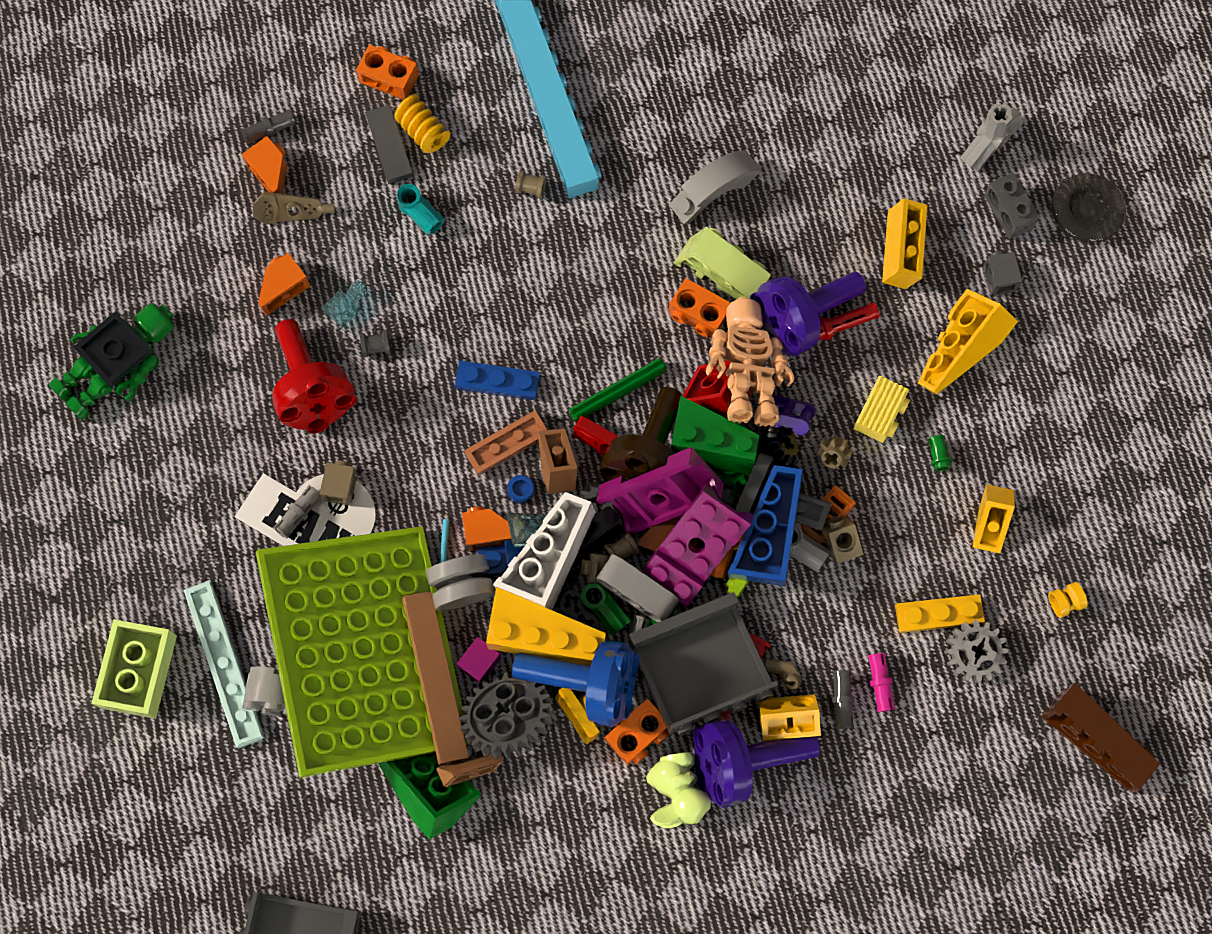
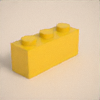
M903 198L888 210L882 283L907 289L922 279L927 219L926 204Z

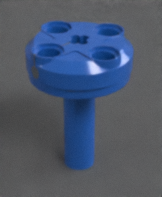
M603 641L594 655L591 666L518 653L513 662L512 675L514 679L586 692L585 706L588 720L596 722L598 725L613 727L623 719L627 720L630 715L636 674L639 667V654L634 653L628 643L619 641Z

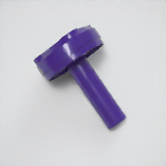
M853 271L808 293L799 282L793 278L783 276L763 283L757 292L751 294L750 299L760 304L763 320L761 330L767 331L770 338L776 337L780 339L783 346L782 354L794 357L808 351L818 342L820 337L819 315L865 293L866 283L860 273Z
M731 721L707 723L703 727L695 728L693 733L698 787L709 795L711 801L722 808L736 806L749 799L753 786L752 771L811 759L819 755V743L816 736L769 740L746 745L740 730Z

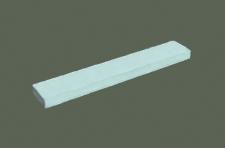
M209 580L185 589L184 593L236 748L239 749L265 739L257 712L242 708L247 682L212 581Z

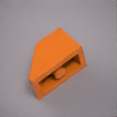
M266 136L241 155L246 166L268 192L283 194L287 164L284 159L286 152L278 142L273 144L268 136Z
M289 253L275 257L265 269L258 303L266 316L310 287L306 275Z
M477 506L469 508L468 512L462 513L468 551H476L481 547L505 545V540L523 542L522 531L491 509Z

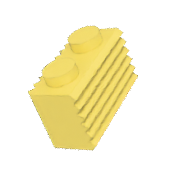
M879 376L853 429L882 443L886 436L892 438L899 425L894 420L898 412L904 414L910 402V399L905 398L909 389Z

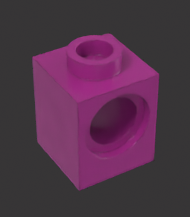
M477 637L457 662V666L462 672L482 685V681L489 676L501 660V655L496 650L488 649L486 644L487 638L483 641Z

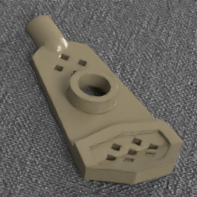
M263 192L253 203V218L264 224L318 219L322 213L334 214V204L321 203L317 198ZM296 207L299 212L292 213L289 211V208Z

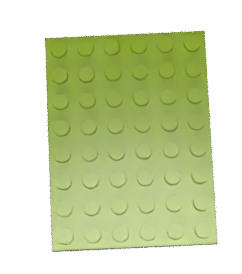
M423 526L258 549L256 557L299 778L435 753L402 601L405 595L429 591L433 595L437 591V588L429 585L425 572L432 565ZM436 610L459 717L464 715L461 709L462 701L442 611ZM464 735L465 744H466V746H469V744H468V742H467V740H466V738H465V735Z

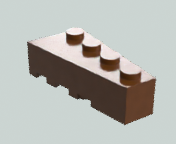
M1076 683L1062 690L1040 716L1130 793L1139 791L1160 765L1151 750L1141 746L1127 730L1122 728Z

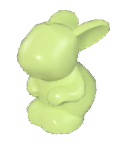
M692 752L661 757L660 761L647 774V783L655 787L659 793L672 799L671 804L658 809L651 815L650 819L655 825L662 828H673L682 823L696 824L711 808L709 795L693 787L697 782V776L690 771L696 759L695 754Z

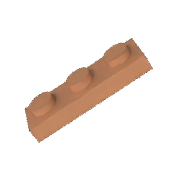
M536 410L467 448L464 450V453L476 474L480 476L538 443V431H546L547 428Z

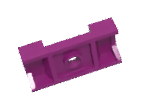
M690 447L668 456L667 465L627 481L623 476L600 484L596 501L599 504L610 501L622 514L626 532L632 535L683 515L706 483L712 486L717 497L721 500L724 483L696 451Z
M706 483L645 564L642 573L674 594L679 599V602L687 607L730 548L738 542L749 528L754 515L750 512H737L721 501L712 486ZM692 538H700L704 541L705 547L701 549L694 548L690 540Z

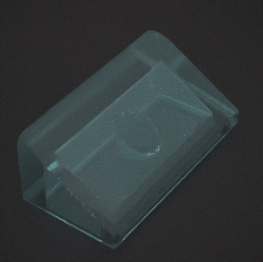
M508 513L507 520L513 545L515 547H525L526 541L532 534L536 533L548 514Z

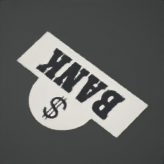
M263 473L234 517L282 546L370 534L374 527L376 514L371 495L362 484L356 481L351 506L325 502L321 498L307 514L308 518L305 521H301L288 539H285L273 527L289 510L287 507L290 503H294L308 485L320 492L324 474L308 480L297 492H294Z

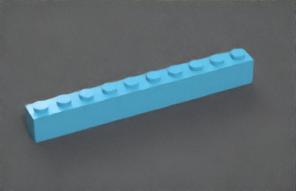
M495 0L568 198L570 199L599 189L598 179L602 178L598 164L592 163L590 156L593 155L590 142L589 140L584 141L581 134L584 133L580 117L575 118L573 112L576 110L572 95L567 96L566 94L567 82L563 72L558 73L556 66H559L558 58L555 51H550L549 49L550 37L547 29H542L539 23L542 22V17L538 6L533 7L532 0Z

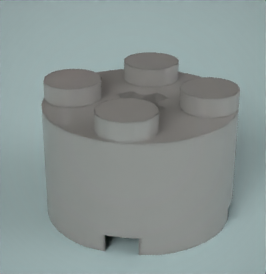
M258 666L250 668L243 709L259 711L262 708V714L269 716H279V712L282 711L283 715L287 716L279 671L272 667Z

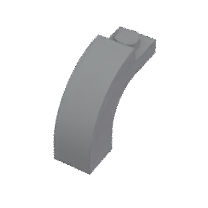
M735 151L709 163L689 178L681 186L683 190L669 203V206L683 224H690L713 200L729 190L744 189L762 170L747 151Z

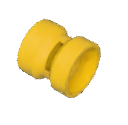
M1077 582L1068 584L1066 589H1055L1048 594L1051 607L1059 618L1069 615L1070 611L1074 609L1080 611L1088 606L1086 595Z

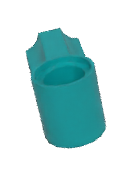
M404 184L398 189L396 195L400 211L408 215L427 236L437 232L445 222V219L420 194L418 187L413 184ZM407 196L416 198L412 203L403 202V199Z

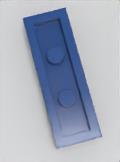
M459 360L455 389L536 401L540 372Z

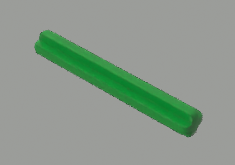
M658 358L569 409L571 418L574 422H578L581 416H590L666 372L664 362Z

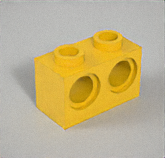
M815 694L769 698L758 703L759 723L763 741L821 736L820 714Z

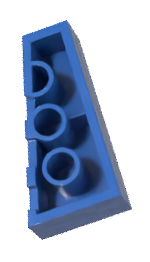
M773 466L759 503L753 513L752 523L747 529L728 571L729 578L786 587L803 477L802 469Z

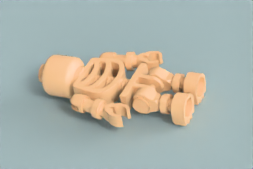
M740 297L727 306V333L722 329H717L712 335L711 343L713 347L709 350L711 360L707 365L706 374L707 376L710 375L715 365L719 372L717 377L718 379L721 378L726 369L723 360L726 358L731 362L725 373L729 377L728 388L732 393V403L727 412L728 421L732 420L733 423L738 422L741 424V422L747 423L752 418V404L749 402L748 395L746 394L749 387H752L753 393H756L759 398L757 401L758 407L754 412V424L764 425V427L770 425L773 427L779 420L778 407L775 405L774 398L772 397L775 384L779 387L784 380L783 378H785L787 386L790 387L794 381V375L789 367L786 366L788 361L786 356L782 354L783 346L780 339L776 337L770 338L767 331L761 330L763 320L760 304L747 297ZM772 356L770 361L772 368L762 367L769 357Z

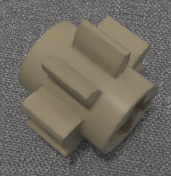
M837 434L830 440L824 437L820 444L821 447H819L816 453L817 456H821V465L832 468L833 471L840 465L845 468L853 453L852 449H848V440L838 437Z
M589 553L588 560L582 559L581 573L587 574V582L599 583L596 578L610 558V555Z

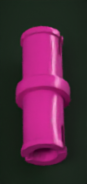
M886 653L868 655L872 675L870 686L874 687L877 712L895 710L891 690L893 679L889 678Z

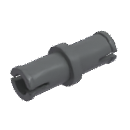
M288 109L270 118L265 116L261 118L262 121L240 130L248 145L266 136L271 138L275 136L276 132L289 126H294L296 123L291 111Z
M832 671L834 678V697H832V703H835V729H853L852 703L855 702V696H852L851 671Z

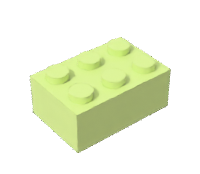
M113 619L91 704L101 709L156 719L177 635L169 629Z

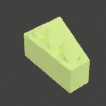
M705 227L689 238L674 261V264L679 267L684 263L696 270L695 276L701 280L704 276L718 284L716 287L718 290L735 300L740 297L750 299L751 294L757 292L758 288L763 283H766L771 276L765 270L763 264L748 258L739 246L729 244L723 239L719 231Z

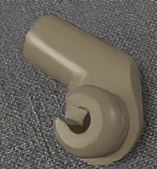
M774 659L765 660L767 672L778 674L789 690H796L800 687L802 677L793 663Z

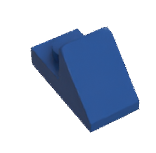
M505 540V545L478 548V554L486 556L489 571L482 577L503 575L509 567L508 564L515 556L519 555L527 543Z

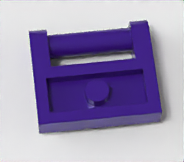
M772 394L779 412V420L773 427L786 426L793 428V431L798 435L806 434L810 428L809 420L816 413L815 406L808 402Z

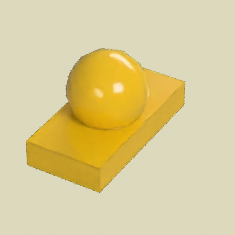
M559 689L555 700L584 743H590L600 732L595 724L587 718L586 694L576 698L571 689Z

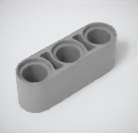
M616 555L610 556L596 578L601 585L657 623L668 619L679 602V599L670 591Z

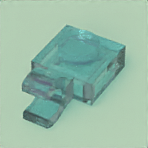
M357 279L352 283L346 294L339 289L321 308L322 311L343 328L361 310L356 303L367 294L366 286Z

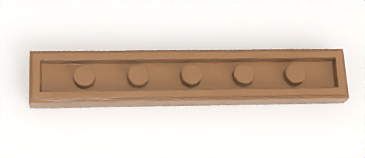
M432 592L405 595L402 601L438 765L466 760L469 758L461 730V721L432 599Z

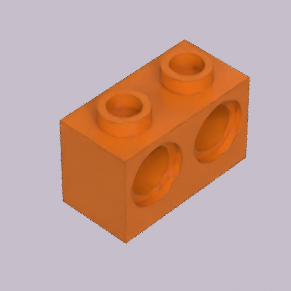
M370 44L356 69L359 83L402 100L409 96L419 76L417 63L410 57L404 55L400 57L391 53L385 47H375ZM375 64H382L378 68H372ZM399 73L405 74L403 77H395Z
M685 278L669 303L668 314L671 315L674 321L680 324L686 323L694 327V330L699 335L712 337L714 331L721 329L727 320L726 310L730 302ZM683 301H691L694 304V306L691 308H684L680 303ZM711 313L717 319L715 321H708L704 318V315Z
M646 699L629 715L627 720L624 719L605 736V742L627 766L632 762L637 765L649 754L646 749L653 743L657 746L669 736V732L658 709ZM647 718H653L657 721L658 728L653 732H647L643 729L642 722ZM626 737H631L636 740L637 747L633 751H625L620 745L621 741Z

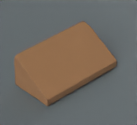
M483 753L470 756L466 760L439 766L437 772L443 786L449 787L494 772L504 759L501 755L498 759H495L492 753L487 757H484Z

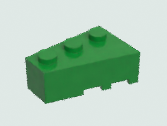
M680 396L671 449L678 453L692 447L709 467L751 474L755 463L759 435Z

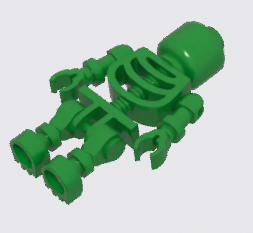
M154 303L147 304L134 316L133 321L135 325L133 327L124 320L153 353L154 350L148 342L159 343L174 329V324L170 320L174 315L164 304L160 307ZM94 324L90 327V331L74 335L70 341L76 344L97 326ZM153 353L130 373L132 376L125 382L120 380L117 383L116 393L119 396L122 395L125 389L130 390L129 394L124 396L127 402L134 399L139 384H144L148 373L151 370L154 371L158 366L159 360ZM82 356L75 361L70 373L65 372L62 375L64 377L62 380L55 377L48 384L82 421L90 415V412L85 407L88 405L92 406L95 403V399L109 394L113 389L96 374L95 370ZM82 378H92L87 392L82 391L79 399L72 396L73 394L68 390L69 387H75L78 384L76 381Z

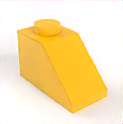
M986 484L979 506L973 548L996 553L1001 552L1015 508L1014 490Z

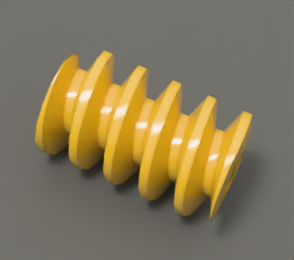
M412 94L404 99L396 109L395 120L401 124L405 131H408L409 136L414 138V141L424 153L435 152L447 143L450 138V131L444 132L445 126L443 123L438 124L439 119L436 116H432L430 109H425L426 104L423 101H419L417 94Z

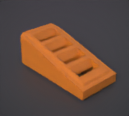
M836 485L822 499L832 503L831 510L836 515L846 517L856 504L852 498ZM832 498L839 502L844 507V509L842 510L838 505H836L832 501ZM829 514L826 521L828 522L834 517ZM801 524L803 534L819 544L824 541L823 533L819 536L810 527Z

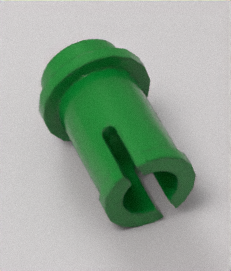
M934 435L928 438L933 458L931 466L938 472L950 469L953 459L948 454L945 435Z

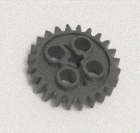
M504 672L501 680H498L496 675H493V683L489 684L483 680L484 688L482 690L473 688L476 696L466 697L469 705L462 706L461 709L464 715L460 717V721L463 724L461 730L468 744L472 745L476 752L481 750L484 757H487L492 752L495 759H498L501 753H504L506 759H509L513 751L518 756H521V748L523 747L531 751L530 743L532 741L541 743L538 736L539 733L548 734L545 725L553 723L550 717L554 713L551 706L553 702L545 686H541L540 683L514 679L513 677L509 678L507 672Z

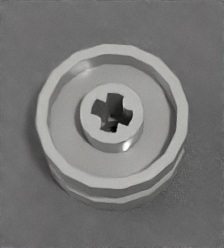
M484 554L454 558L436 564L425 571L429 585L434 588H440L432 595L435 610L446 611L462 608L487 600L495 595L492 579L482 577L489 571L488 562Z

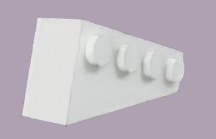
M565 492L544 518L540 528L526 541L527 544L519 555L515 556L508 564L509 567L501 578L498 577L494 582L493 586L495 589L496 587L552 610L595 515L592 503Z

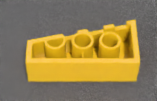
M496 587L486 641L488 649L515 654L522 653L591 666L599 645L606 641V633Z

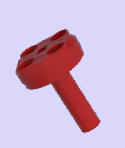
M294 319L283 320L276 325L275 333L290 372L285 374L275 385L272 393L273 406L278 419L284 425L290 428L306 430L311 434H317L325 431L330 424L341 418L348 409L356 404L357 398L350 378L344 369L330 362H313L298 322Z

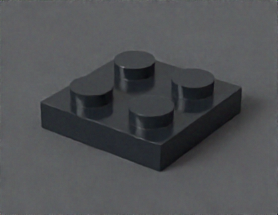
M116 311L73 346L110 388L153 353Z

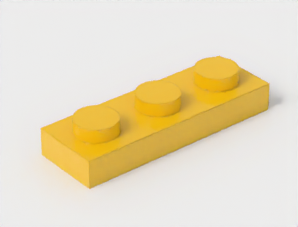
M980 594L897 603L895 605L899 633L961 627V624L966 622L970 626L972 621L978 620L979 624L985 622Z

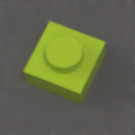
M729 578L725 585L728 588L727 594L734 592L738 599L749 581Z

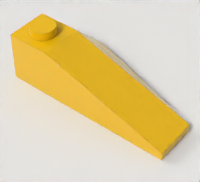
M966 289L947 317L950 322L946 331L941 332L938 337L940 344L936 353L931 354L918 381L920 386L935 394L940 393L1004 341L1018 321L1000 303Z

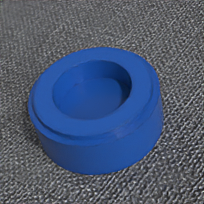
M525 475L514 476L507 485L508 496L517 504L528 503L535 494L533 481Z

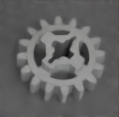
M975 620L972 621L971 628L967 622L961 624L962 631L957 628L952 631L955 639L949 638L946 640L952 646L951 649L945 651V654L952 656V659L947 664H955L957 668L954 674L958 675L963 672L964 681H969L973 676L974 682L980 683L982 675L986 681L992 680L991 672L996 675L1000 674L1002 671L998 665H1005L1008 662L1002 658V654L1009 652V649L1002 648L1001 646L1006 641V638L998 639L997 635L1000 630L997 628L990 631L989 622L984 623L980 627L979 621ZM969 633H976L972 641L963 640ZM989 640L993 645L994 651L990 647ZM978 646L981 656L975 657V652L972 651V648ZM959 652L962 654V656H963V658H964V660H965L964 663L962 662V660H961V658H960ZM982 662L990 663L986 669L977 671Z

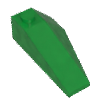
M424 754L378 763L410 818L429 840L453 827L481 795L469 780L444 787L437 772V768L442 766V764L438 765L437 757L434 755L429 757Z

